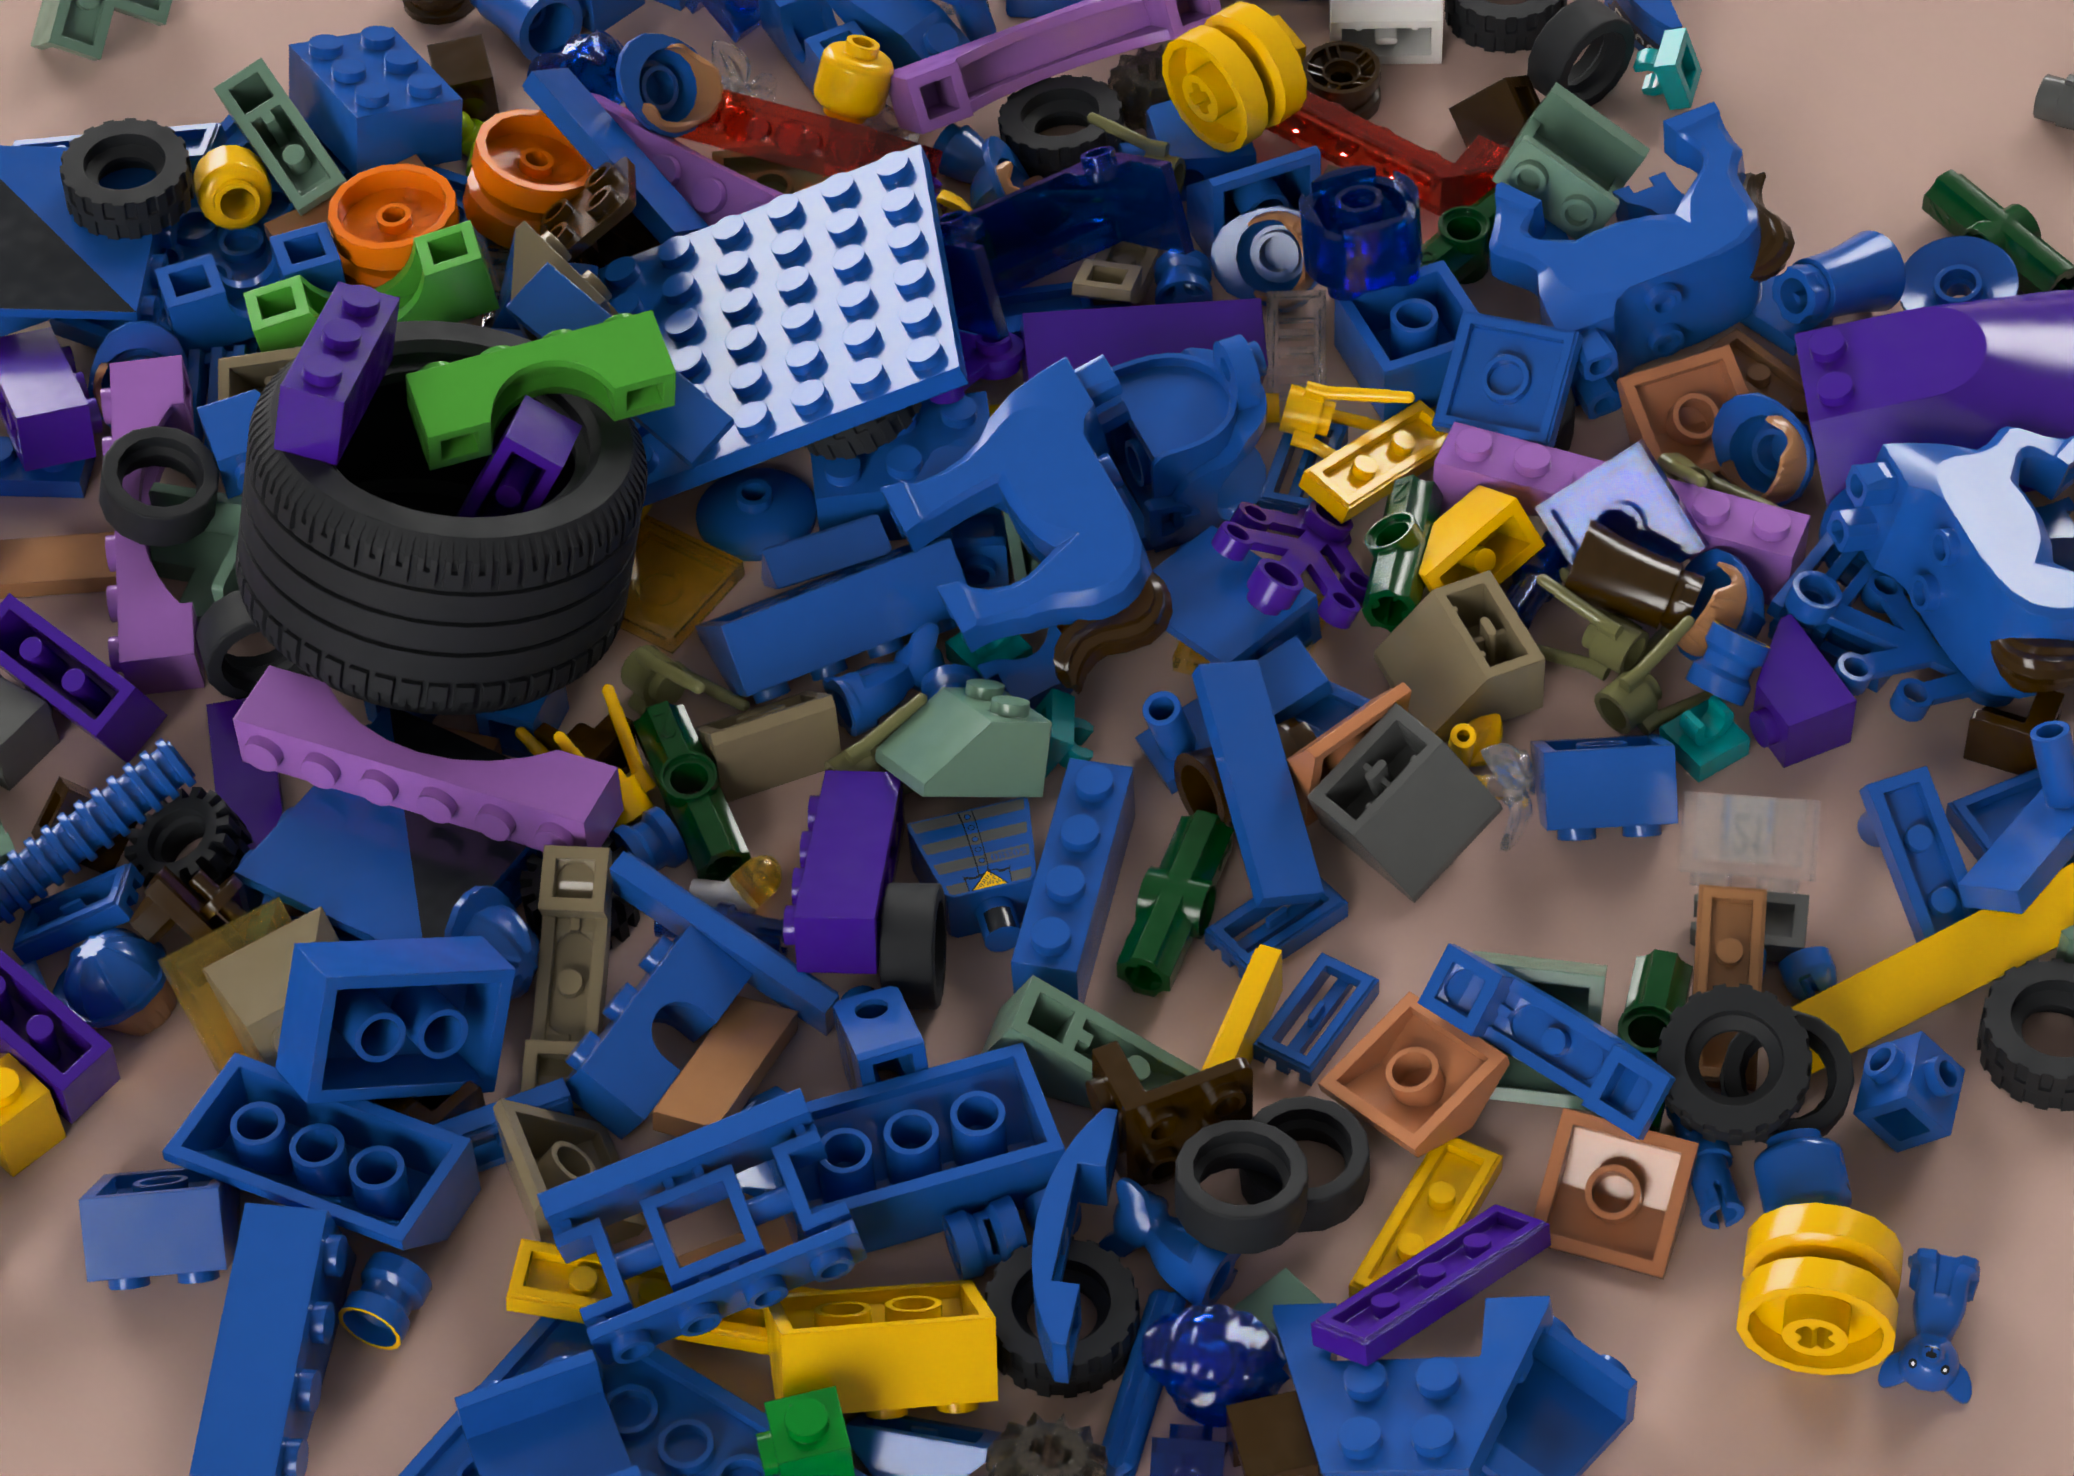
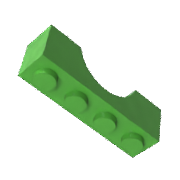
M471 220L415 237L410 257L402 270L385 284L374 288L380 293L400 298L397 322H459L500 309L489 270ZM301 275L244 292L243 295L252 331L261 352L302 347L332 292L312 285Z
M649 310L634 315L620 313L607 318L603 323L573 331L559 329L546 334L541 339L515 346H494L483 351L480 355L450 363L446 361L429 363L416 372L406 374L407 402L412 421L431 471L491 455L494 436L499 424L514 407L522 402L525 395L531 398L545 394L578 396L600 407L613 421H618L675 406L676 371L653 311Z

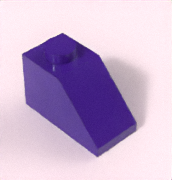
M1791 614L1781 617L1770 644L1771 651L1762 666L1756 682L1754 707L1749 715V724L1758 744L1763 748L1769 747L1782 767L1785 768L1850 743L1857 700L1797 620Z

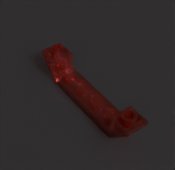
M724 89L721 102L718 103V108L711 118L698 125L695 131L677 137L827 178L834 174L847 173L878 161L888 153L904 151L919 145V143L870 127ZM921 144L929 160L931 174L936 178L943 151Z
M1307 91L1306 100L1300 111L1278 125L1265 128L1304 149L1316 145L1321 152L1322 158L1344 169L1382 179V188L1438 216H1441L1445 211L1453 207L1471 206L1494 188L1496 183L1492 181V178L1510 150V147L1499 145L1478 135L1457 161L1452 163L1444 159L1437 152L1426 150L1396 135L1390 129L1378 126L1347 111L1340 104L1329 102Z

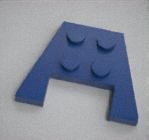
M1550 1296L1485 1298L1480 1356L1379 1359L1369 1366H1364L1352 1360L1337 1361L1336 1354L1313 1345L1311 1323L1336 1307V1303L1273 1305L1272 1315L1277 1334L1285 1354L1294 1388L1298 1395L1322 1476H1479L1508 1417L1506 1405L1517 1383L1525 1382L1534 1363L1532 1352L1541 1334H1548L1553 1324L1554 1316Z

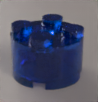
M1375 166L1344 167L1327 172L1311 182L1312 192L1306 198L1303 193L1301 194L1299 214L1305 270L1314 281L1327 287L1328 295L1331 298L1339 301H1350L1360 297L1363 292L1382 290L1392 286H1409L1419 279L1420 265L1423 260L1419 191L1414 181L1407 175L1393 170L1394 179L1376 176Z

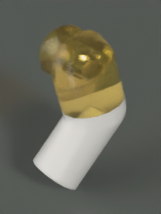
M759 855L746 861L725 881L693 878L689 892L721 914L750 915L780 887L782 868L779 862L772 856Z

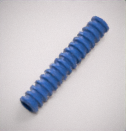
M163 738L157 740L155 745L158 748L151 754L146 750L139 754L141 761L135 766H132L131 763L125 764L122 767L125 773L118 779L114 775L106 779L108 786L102 791L97 787L89 792L92 798L86 803H83L81 800L76 801L73 804L75 811L67 816L64 812L60 813L56 817L59 823L54 827L50 828L46 824L40 828L42 836L34 841L32 837L24 840L23 843L26 848L21 852L17 853L13 849L7 853L9 861L2 866L0 864V923L5 921L7 924H11L16 920L14 912L20 908L25 912L32 908L30 900L37 895L44 899L49 895L46 888L53 883L58 887L65 883L63 875L70 870L77 874L82 870L79 863L86 858L93 862L98 858V854L95 851L103 845L106 849H110L115 845L112 838L119 833L126 837L131 833L128 826L136 820L139 824L146 822L147 817L145 814L152 808L156 812L163 809L164 806L161 801L168 796L173 800L179 797L180 793L177 789L185 783L188 787L196 784L194 779L195 773L169 740L167 742Z

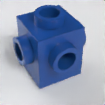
M1923 1031L1868 1049L1853 1114L1897 1153L1951 1136L1965 1069Z

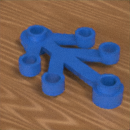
M1808 570L1799 573L1785 597L1787 614H1791L1802 628L1814 629L1816 625L1827 623L1887 649L1864 655L1847 652L1838 658L1833 670L1853 696L1863 694L1873 679L1925 668H1931L1947 675L1925 682L1915 678H1906L1898 683L1889 704L1894 714L1905 721H1920L1925 717L1930 706L1959 699L1970 698L1975 703L1988 707H2003L2015 699L1991 694L1969 681L1951 661L1942 647L1936 643L1921 615L1920 617L1904 595V588L1893 577L1885 573L1876 571L1869 576V582L1867 580L1861 592V599L1870 610L1887 614L1894 626L1840 603L1842 592L1839 585L1833 578L1819 571Z

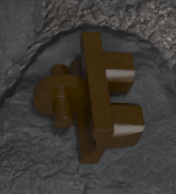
M165 865L150 880L144 891L146 896L137 907L129 923L147 941L154 945L177 923L194 941L175 959L174 964L193 985L200 987L208 982L202 968L245 946V940L216 914L217 912L220 913L235 929L249 916L232 899L244 883L233 874L219 886L201 869L188 884L205 899L203 901Z

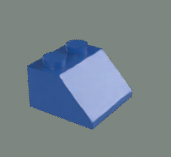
M1315 145L1187 185V228L1203 254L1209 260L1211 259L1212 244L1224 225L1241 214L1262 207L1282 205L1299 210L1318 227L1321 234V152Z
M1659 734L1530 741L1540 824L1547 831L1557 830V840L1581 841L1597 838L1596 828L1622 827V836L1651 837L1662 835V824H1678L1675 745Z
M184 1167L104 1174L79 1199L87 1282L108 1280L110 1290H130L150 1285V1276L177 1274L178 1283L181 1284L204 1283L220 1278L219 1270H227L234 1259L239 1230L240 1188Z

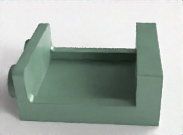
M1556 82L1524 124L1493 176L1492 181L1496 184L1503 182L1542 200L1544 218L1577 240L1605 226L1620 205V201L1613 195V191L1625 186L1626 182L1644 161L1650 149Z

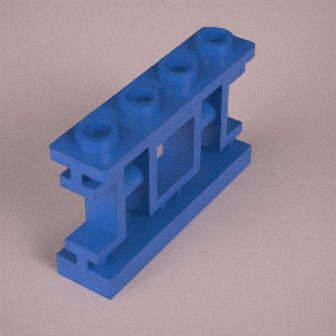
M801 1088L537 1194L545 1219L553 1232L557 1249L566 1264L594 1252L598 1254L612 1296L579 1310L587 1327L586 1331L591 1345L603 1365H609L614 1362L628 1364L639 1361L651 1354L656 1345L680 1335L688 1337L702 1335L716 1328L724 1317L746 1308L764 1309L782 1301L790 1290L815 1280L818 1282H829L839 1279L848 1274L856 1263L868 1257L846 1201L812 1214L796 1170L828 1158ZM775 1158L785 1185L746 1200L736 1174ZM729 1198L746 1241L681 1267L665 1224ZM796 1211L806 1239L767 1254L757 1226ZM643 1212L652 1239L615 1254L605 1227ZM663 1265L673 1293L635 1308L625 1280Z

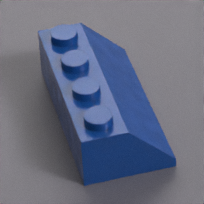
M936 538L916 553H914L910 544L903 545L891 550L889 555L833 572L698 624L695 627L700 640L730 691L740 697L753 695L755 703L759 704L789 693L791 689L788 681L810 673L813 681H819L830 675L834 676L847 670L848 666L845 659L861 652L867 651L869 658L874 659L900 650L905 646L902 636L915 632L918 627L927 622L935 623L938 626L939 634L958 627L954 618H951L945 608L936 586L957 581L967 585L951 538Z
M1022 1042L806 1102L828 1158L798 1169L796 1173L812 1214L846 1201L865 1251L869 1253L943 1232L942 1215L961 1209L972 1214L984 1210L988 1201L1006 1195L1011 1196L1017 1210L1023 1209V1201L1028 1196L1047 1187L1055 1167L1065 1152V1147ZM775 1158L769 1160L776 1188L785 1185ZM796 1211L784 1215L792 1242L796 1243L806 1239Z
M236 1052L162 1151L164 1160L279 1204L291 1207L328 1210L338 1226L401 1250L448 1240L481 1190L472 1139L367 1100L306 1104L274 1066Z

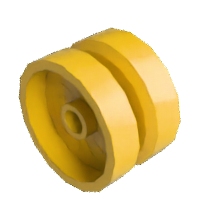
M1239 1L1225 7L1209 17L1204 25L1190 29L1169 42L1162 55V75L1169 97L1180 117L1198 138L1220 151L1229 153L1241 149L1261 136L1265 128L1278 125L1300 111L1307 97L1306 75L1301 58L1290 37L1271 15L1255 4Z
M1816 1202L1785 1205L1762 1214L1748 1228L1745 1249L1744 1280L1741 1285L1736 1330L1746 1347L1764 1360L1789 1370L1824 1376L1852 1374L1881 1363L1893 1351L1896 1337L1899 1306L1896 1298L1900 1288L1904 1252L1896 1234L1875 1217L1845 1206Z

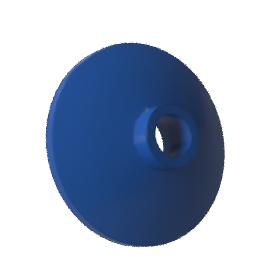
M1972 236L1945 237L1919 248L1905 262L1906 284L1899 301L1905 311L1928 306L2018 295V272L2010 256L1990 241ZM1956 295H1964V296H1965V297H1961V298H1953V297L1956 296Z
M772 468L744 469L722 477L704 492L696 509L698 532L707 546L720 555L739 561H762V551L764 548L811 534L817 519L816 501L810 488L798 477Z

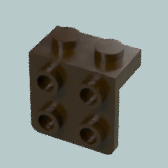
M627 157L621 158L614 165L606 162L599 166L586 180L584 190L570 201L566 198L557 201L543 215L540 225V236L547 230L550 231L569 251L572 258L568 263L590 264L598 266V269L605 267V259L591 245L628 216L636 206L635 165Z
M1118 1041L1092 1049L1093 1079L1085 1082L1086 1093L1094 1111V1117L1103 1108L1118 1110L1120 1151L1116 1171L1120 1178H1130L1141 1187L1147 1184L1165 1183L1175 1177V1161L1184 1143L1199 1130L1225 1120H1251L1253 1118V1070L1246 1058L1238 1057L1145 1091Z

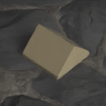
M808 690L694 727L706 756L710 757L716 765L719 785L727 803L825 771L824 763L841 753L836 706L832 694Z
M500 1098L493 1106V1111L506 1165L536 1240L555 1244L553 1232L545 1219L537 1194L618 1162L620 1158L607 1128L600 1122ZM641 1212L609 1225L605 1229L611 1244H615L640 1235L646 1229L647 1223Z

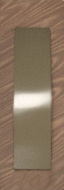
M1114 199L1109 209L1108 232L1094 260L1084 259L1072 283V295L1080 298L1127 304L1140 303L1154 280V265L1164 252L1176 202L1169 203L1155 200L1153 203L1139 200Z
M544 845L538 910L543 916L538 960L539 968L537 970L531 1040L525 1039L520 1093L562 1077L565 1081L573 1071V1068L565 1063L571 1051L590 1030L597 1036L602 1032L604 1019L602 1011L605 1008L611 933L612 880L609 868L612 866V851L610 848ZM572 1101L575 1111H585Z

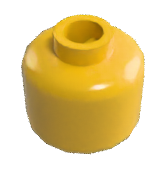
M849 35L846 41L833 42L823 50L814 83V96L823 106V112L831 119L841 123L859 125L865 123L867 118L875 117L883 111L891 86V76L894 74V67L891 59L879 50L880 44L876 40L863 35Z
M222 145L208 151L199 160L193 174L195 194L204 216L213 224L229 230L245 229L256 224L267 214L272 202V186L261 158L250 149L238 145Z

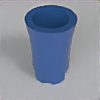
M469 0L485 19L497 26L515 43L528 60L537 64L551 63L563 57L573 47L582 29L583 12L578 0Z
M1862 231L1838 246L1800 259L1793 263L1792 266L1787 267L1783 274L1777 275L1774 278L1772 298L1779 306L1782 318L1793 324L1819 323L1855 313L1887 311L1893 308L1903 295L1906 284L1904 262L1899 250L1888 237L1876 231Z

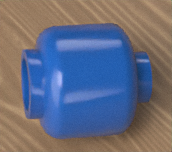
M1813 1128L1784 1131L1770 1137L1766 1141L1767 1148L1754 1161V1170L1763 1213L1785 1205L1815 1202L1850 1207L1852 1204V1193L1843 1152L1838 1143L1829 1138L1821 1137L1820 1131Z

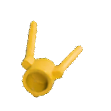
M1308 381L1306 387L1291 384L1279 431L1293 434L1290 446L1309 450L1324 459L1337 450L1314 438L1316 434L1327 437L1331 422L1369 431L1383 423V421L1370 419L1369 417L1336 410L1337 402L1330 400L1412 403L1415 400V395L1410 391L1326 386L1312 381Z
M605 684L602 687V693L632 774L626 777L622 769L618 768L624 810L612 828L613 830L620 825H630L640 818L644 811L654 806L646 793L657 785L644 768L614 687L611 684ZM518 727L515 730V736L533 755L550 752L526 728ZM557 731L554 734V741L562 751L584 757L563 731Z

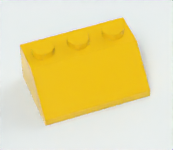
M972 1279L788 1293L779 1303L763 1309L775 1399L836 1386L842 1414L865 1412L867 1417L881 1420L903 1417L908 1414V1408L936 1406V1409L943 1413L961 1414L977 1410L979 1402L998 1401L996 1317Z

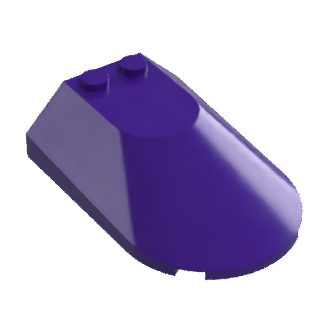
M2053 290L1921 307L1796 332L1794 334L1826 506L1846 488L1845 480L1851 466L1874 463L1883 444L1932 443L1977 450L1987 445L1996 433L2006 426L2018 427L2045 437L2066 439L2074 436V290ZM2019 485L2024 493L2036 491L2024 485Z

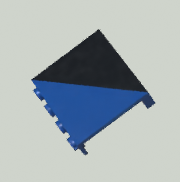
M0 145V317L129 320V322L148 321L159 324L160 302L157 296L159 286L154 269L169 265L166 251L167 248L176 247L177 223L173 226L169 225L162 229L163 232L153 236L148 234L141 236L140 239L132 240L130 238L108 239V236L100 234L96 236L89 233L86 227H80L74 222L73 214L70 215L67 209L60 166H62L61 156L63 151H67L69 147ZM143 168L122 169L99 180V185L109 189H131L150 182L157 174L152 170Z
M386 707L371 724L365 725L386 740L425 754L459 760L494 761L511 759L402 710ZM313 786L295 806L289 807L282 814L277 826L256 848L249 850L243 856L234 874L244 883L238 891L242 908L249 914V917L261 908L264 895L266 894L305 913L322 906L332 926L362 940L445 937V928L452 908L462 894L474 886L497 887L509 898L516 909L522 903L519 880L521 870L528 871L526 861L532 853L542 859L543 857L541 851L508 840L496 841L475 830L451 823H436L421 814L390 805L379 806L371 803L364 797L337 789H323Z

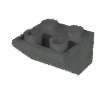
M1397 703L1388 710L1307 796L1320 824L1414 903L1503 810L1500 802L1448 745Z

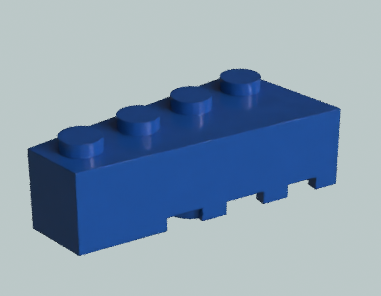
M245 1202L189 1476H305L309 1456L307 1439L314 1413L319 1406L322 1384L340 1322L338 1312L346 1300L357 1259L356 1254L347 1241V1237L342 1234L328 1210Z

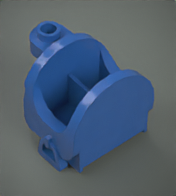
M1241 334L1215 341L1213 350L1190 347L1184 349L1181 353L1148 355L1111 367L1121 383L1123 393L1120 395L1129 410L1132 420L1104 434L1109 449L1108 454L1144 515V535L1151 547L1155 548L1154 551L1156 553L1191 541L1211 525L1219 529L1223 521H1230L1241 502H1250L1258 505V499L1266 481V467L1255 445L1258 443L1266 426L1267 400L1260 378L1266 376L1267 366L1263 352L1256 341L1247 342Z

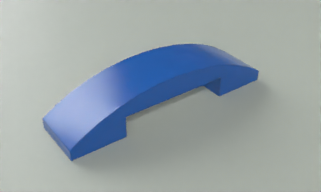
M1448 943L1417 1002L1468 1035L1484 1038L1583 1099L1584 1101L1581 1105L1639 1140L1645 1138L1676 1078L1649 1057L1585 1015L1523 979L1455 944Z
M1103 1108L1073 1139L1050 1177L1036 1218L1032 1246L1035 1320L1042 1353L1054 1382L1069 1384L1082 1325L1080 1284L1062 1282L1080 1203L1108 1206L1120 1151L1117 1109Z

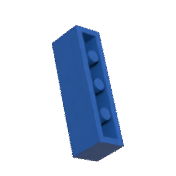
M1069 758L1011 960L1013 993L1034 975L1084 1004L1135 819L1133 767Z

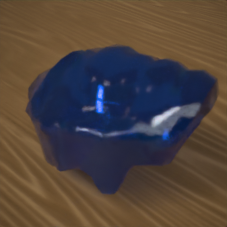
M595 31L591 34H575L566 44L559 46L557 49H551L536 55L529 65L527 77L531 71L569 68L590 93L602 95L620 105L624 101L618 92L615 70L618 56L624 46L605 31Z
M1195 1304L1185 1308L1180 1314L1167 1313L1154 1321L1148 1327L1143 1337L1141 1358L1145 1371L1154 1380L1165 1386L1167 1393L1173 1398L1179 1412L1190 1420L1204 1426L1226 1427V1405L1276 1395L1282 1385L1290 1379L1288 1374L1282 1369L1287 1360L1281 1351L1277 1336L1251 1312L1237 1311L1227 1305L1215 1304L1207 1306Z

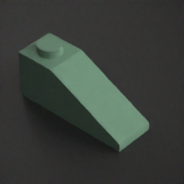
M262 58L213 88L234 123L256 155L261 158L266 169L300 216L333 196L338 188L347 181Z
M1034 975L999 1009L981 1052L982 1054L1023 1042L1044 1096L1091 1109L1085 1082L1093 1079L1092 1049L1111 1042L1118 1041L1145 1091L1200 1072L1195 1067Z

